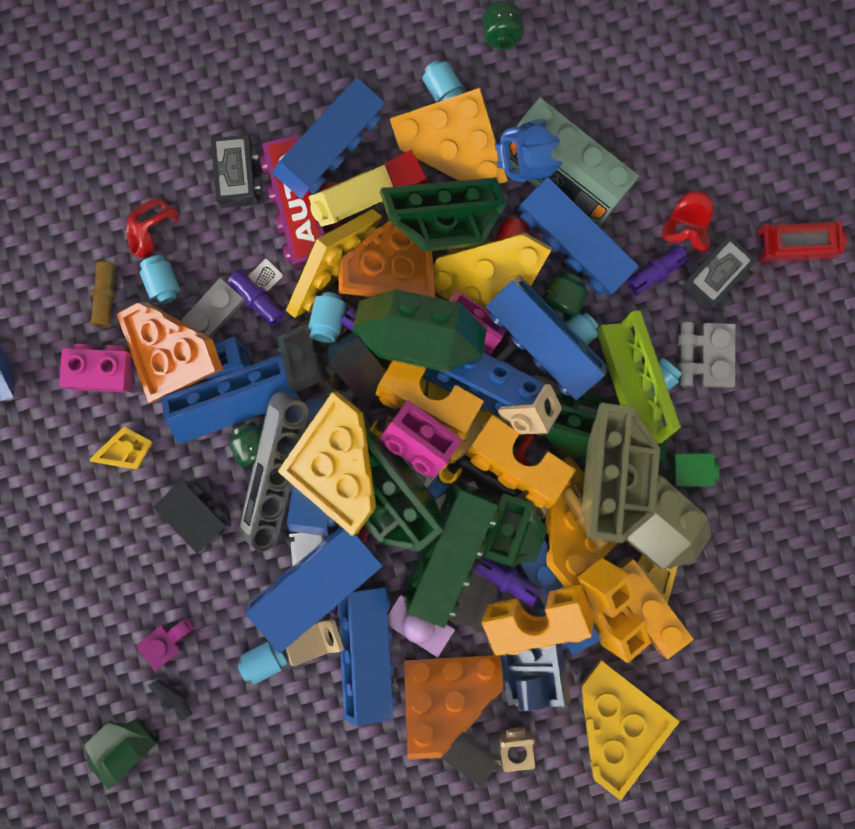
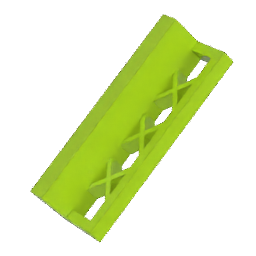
M632 311L622 323L601 325L597 329V333L620 406L635 408L639 418L658 444L664 442L681 427L641 311ZM632 326L634 327V330H635V338H634L633 333H632V330H631ZM643 356H644V359H645V365H644V366H643V363H642V357H643ZM652 384H653L654 389H655V394H654V395H653V392H652ZM662 413L667 424L665 427L662 422Z

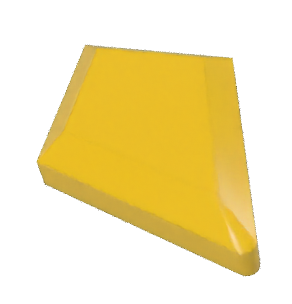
M123 427L90 458V461L138 470L153 441L127 427Z
M642 554L637 564L666 603H668L678 566L664 570L659 569Z

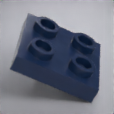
M562 643L554 644L545 649L534 648L523 650L514 655H501L508 705H519L522 711H534L548 706L565 707L571 703Z

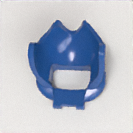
M545 119L533 120L519 127L508 128L502 134L500 142L494 144L495 150L498 153L497 167L503 168L512 180L526 182L527 179H544L552 176L563 164V162L551 158V151L560 143V140L543 127L547 125ZM509 142L516 143L519 168L512 167L510 162Z

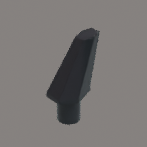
M160 679L148 684L149 688L168 710L171 708L175 709L181 721L193 714L185 701L189 697L188 694Z

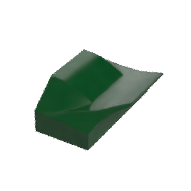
M502 494L497 508L499 516L494 528L490 529L482 558L513 568L519 563L536 562L548 528L538 517L534 503Z
M136 718L127 723L108 721L83 747L89 759L88 767L106 788L110 790L159 740Z

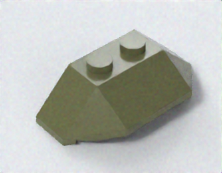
M601 403L588 441L582 499V513L587 538L623 543L631 534L655 515L660 447L639 418L635 408Z
M658 475L655 515L631 534L626 541L659 569L664 570L692 563L697 560L711 537L709 519L667 480Z

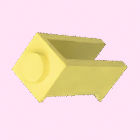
M385 165L370 169L309 196L311 212L314 218L319 221L320 226L336 223L379 202L383 203L379 192L380 189L393 187Z

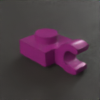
M188 618L182 620L170 631L163 624L139 642L136 647L153 670L156 671L183 650L178 641L195 629V627Z

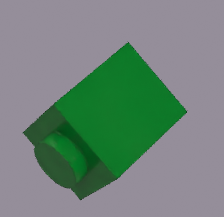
M714 454L668 455L669 483L673 487L715 486V480L719 479V463L714 461Z

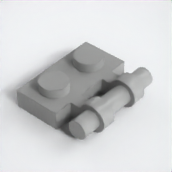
M681 323V335H678V346H681V363L677 364V369L682 373L680 386H693V375H700V387H735V324L703 323L701 325V336L694 335V323ZM694 347H701V364L693 363Z

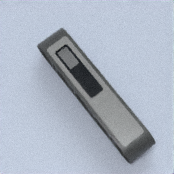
M286 391L274 394L268 403L258 445L257 458L253 465L239 523L240 535L252 548L259 552H266L272 549L278 540L292 484L278 471L303 436L309 416L306 404ZM292 405L289 413L285 415L286 409ZM284 437L282 443L277 445L278 441ZM277 468L276 471L272 475H270L273 469Z

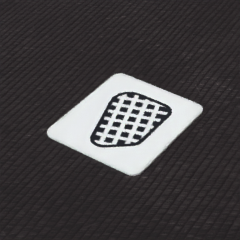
M265 259L248 277L258 287L262 286L268 291L283 275L269 260Z

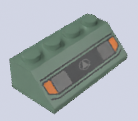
M539 98L517 127L533 120H546L547 125L543 127L560 140V143L551 151V158L563 162L552 176L548 178L600 227L630 191L639 175L543 99ZM509 142L510 162L512 167L519 168L516 143ZM546 178L527 179V181L537 188Z

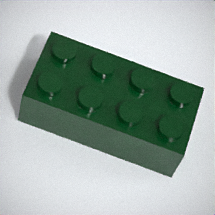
M458 480L450 484L439 510L445 531L422 549L403 593L407 614L445 628L448 619L453 620L459 608L457 598L461 589L466 590L472 578L471 566L475 559L479 560L486 545V541L483 540L488 528H494L499 516V511L496 510L498 505L487 492Z

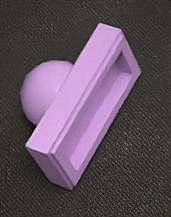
M402 594L387 615L388 626L436 657L439 656L455 631V628L449 624L442 628L407 614Z

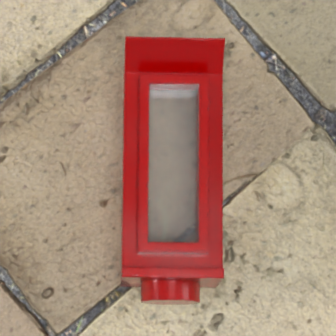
M842 221L783 225L766 223L756 231V238H764L765 251L758 256V262L833 259L844 252L847 244V235L842 230Z

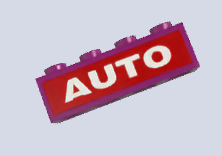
M299 134L262 143L264 154L259 155L264 174L270 173L272 184L267 185L271 203L277 202L280 213L274 215L279 233L285 232L287 244L282 245L287 263H293L296 271L305 268L316 240L326 235L324 226H320L319 221L314 218L311 212V202L308 197L313 194L308 191L300 199L272 174L278 162L300 139Z

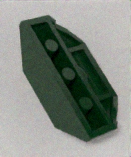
M496 178L385 187L379 191L389 220L424 252L482 245L506 206Z
M393 289L359 302L352 332L360 336L364 343L380 358L448 372L465 366L472 361L477 362L482 359L487 329L461 303Z
M586 392L577 400L571 395L567 396L564 393H560L556 397L561 405V411L549 432L544 434L559 454L586 461L588 441L600 404L606 403L620 406V403ZM546 398L544 403L547 415L551 411V404L548 398ZM666 440L658 443L660 447L659 464H663L666 461Z
M365 428L376 504L375 510L365 522V525L379 543L419 552L445 531L436 499L400 455L390 452L386 445L379 441L380 437Z

